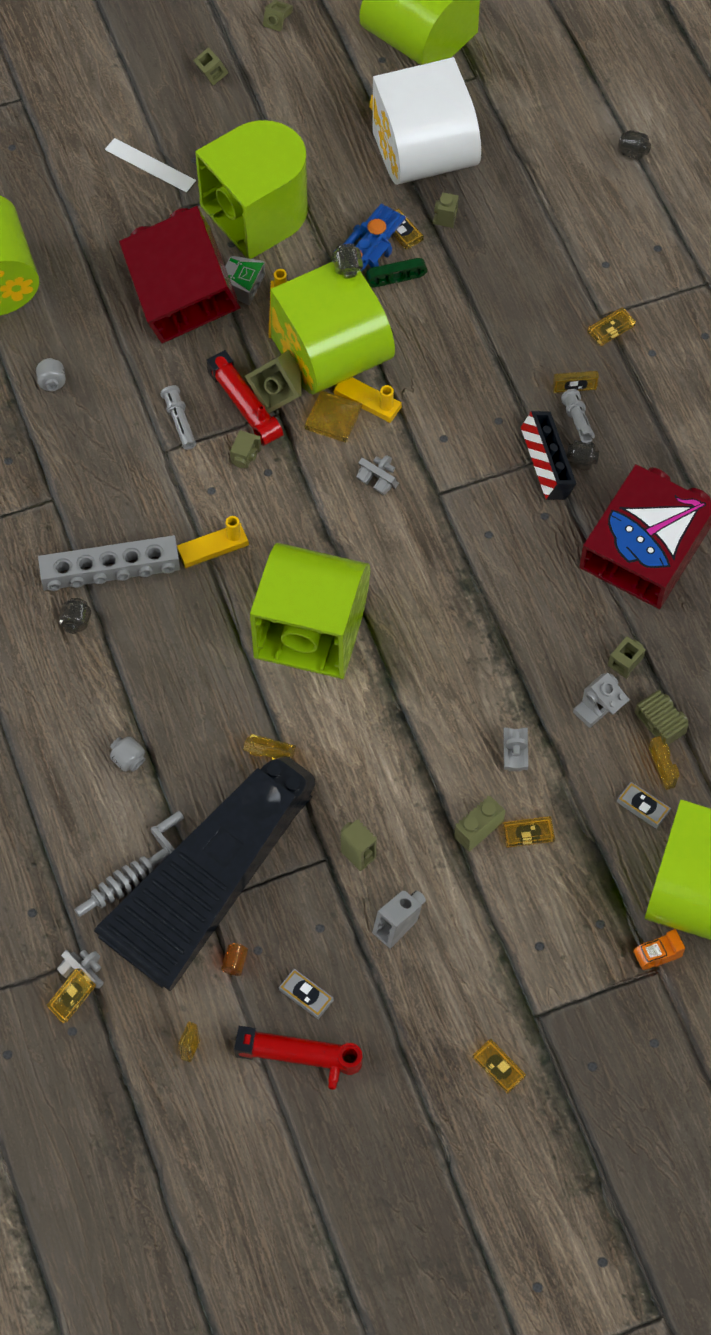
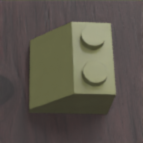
M289 350L245 375L255 395L268 413L302 395L300 368Z

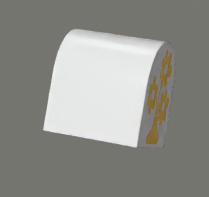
M454 57L373 76V134L388 173L396 185L476 166L480 163L481 139L478 121L471 97Z

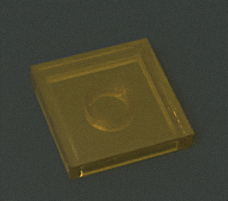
M321 391L305 423V429L346 443L362 409V403Z

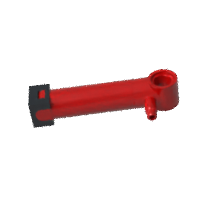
M224 350L207 359L208 373L215 383L219 382L250 424L254 434L261 437V445L265 446L282 437L283 430L278 420L274 416L271 417L234 367L233 360L227 351Z
M238 1026L234 1048L236 1058L253 1060V1057L328 1068L330 1069L328 1088L331 1090L336 1089L340 1071L347 1075H353L362 1067V1050L354 1043L341 1045L257 1032L256 1028ZM346 1055H354L357 1058L353 1063H347L343 1060Z

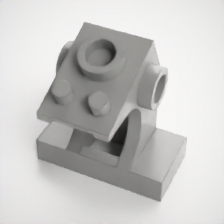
M604 673L584 689L582 702L574 708L573 713L591 728L608 712L614 715L630 699L618 686L617 679L612 674ZM597 703L603 706L601 710H599Z

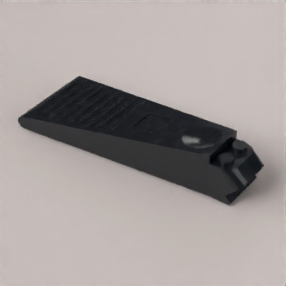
M281 756L269 761L261 769L257 768L97 925L94 932L99 935L98 938L161 988L165 987L171 991L293 819L311 800L312 795L310 794L315 787L314 776L288 756Z

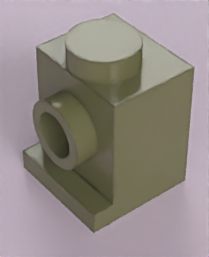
M209 47L193 60L212 85H215L229 73L221 60Z
M442 192L440 201L436 200L433 224L454 227L458 213V195Z
M240 430L230 450L231 464L239 468L248 469L250 462H254L257 453L261 451V437Z
M626 636L611 653L608 666L627 679L633 669L644 658L646 649L643 648L639 641L632 640Z

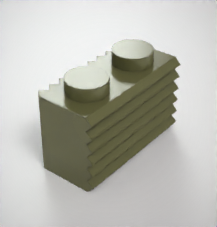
M661 690L656 691L636 704L634 713L664 748L687 732L689 725L687 717L684 713L678 712L673 707L671 698L667 694L661 693Z
M487 796V799L480 802V805L473 808V811H470L469 814H466V817H463L462 820H459V823L455 824L454 838L470 852L504 822L506 811L491 796Z
M355 820L353 823L348 822L340 831V852L359 871H362L376 859L377 836H373V833H370V830H367V826H363L360 820Z

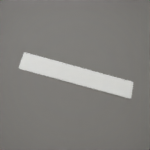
M116 138L105 148L106 151L185 192L196 182L195 179Z

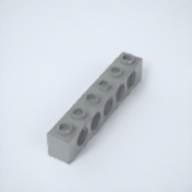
M175 535L38 556L44 591H57L66 587L77 588L92 583L103 584L106 581L112 580L123 581L131 577H148L157 573L169 574L180 570ZM131 560H136L134 563H129ZM85 567H91L88 570H83Z

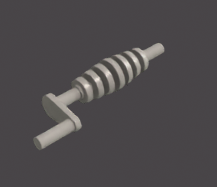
M177 811L157 826L150 828L163 849L150 858L144 856L139 858L140 865L137 861L131 862L132 870L129 866L125 865L121 867L123 874L118 869L114 871L115 880L109 875L105 879L108 886L101 882L98 885L100 892L93 889L91 891V898L74 909L78 917H81L96 906L100 908L105 907L106 903L104 900H107L110 904L115 902L113 894L118 899L123 898L124 894L121 889L127 895L132 892L130 884L136 888L140 884L137 878L143 881L147 877L145 872L149 875L154 870V866L166 859L175 850L162 833L184 819L180 811Z

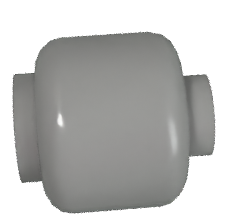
M47 358L36 367L37 383L43 390L55 391L65 384V371L60 361Z
M131 736L123 739L118 737L110 746L112 748L110 759L124 772H134L145 761L144 748Z

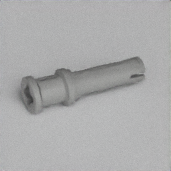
M176 385L165 387L160 394L165 399L166 411L174 420L182 447L185 450L192 449L197 443L184 412L186 405L181 401L180 389Z
M569 389L562 394V403L566 406L567 415L573 418L581 441L589 443L595 435L585 415L586 406L581 401L580 392L576 389Z

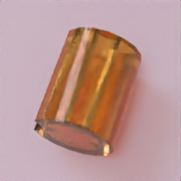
M228 944L221 970L229 975L240 976L248 949L240 944Z

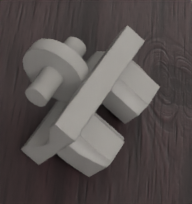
M386 455L383 459L376 456L373 462L378 464V467L364 458H361L359 461L361 468L357 473V479L368 485L373 476L379 478L373 488L385 496L391 487L396 489L399 484L395 477L386 472L387 470L393 473L395 467L391 465L392 458Z
M504 728V770H528V728Z
M65 950L61 955L64 960L57 968L65 978L69 979L75 972L78 973L81 970L95 985V988H100L104 984L91 970L92 968L95 972H98L101 969V966L97 963L100 955L96 951L90 954L86 950L81 951L79 955L84 959L82 960L75 952L70 953L68 950ZM80 973V977L76 982L82 985L86 994L93 985Z

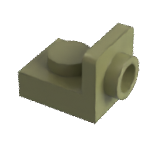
M278 0L271 2L265 7L263 26L281 31L284 19L292 14L293 5Z

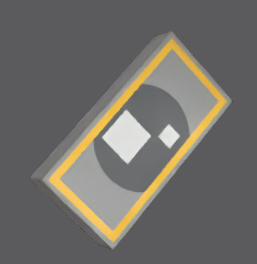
M633 782L629 783L617 799L618 804L656 829L671 810L669 806Z
M293 969L279 986V991L317 1019L322 1016L334 1001L331 995L296 969Z

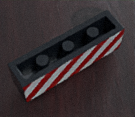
M531 411L520 428L545 499L566 500L577 483L551 411Z

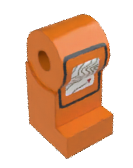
M673 929L660 938L639 945L633 952L641 969L647 970L682 957L685 946L677 930Z

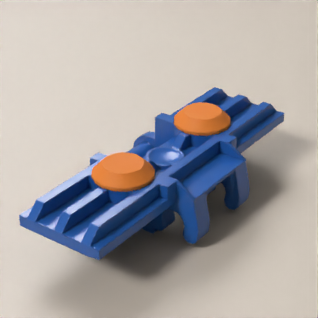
M381 203L366 222L356 225L353 228L352 234L342 246L334 250L336 257L333 261L350 254L361 272L367 265H370L371 268L379 266L378 259L383 253L387 258L392 254L391 243L388 239L406 219V216ZM359 237L362 238L355 247H352Z

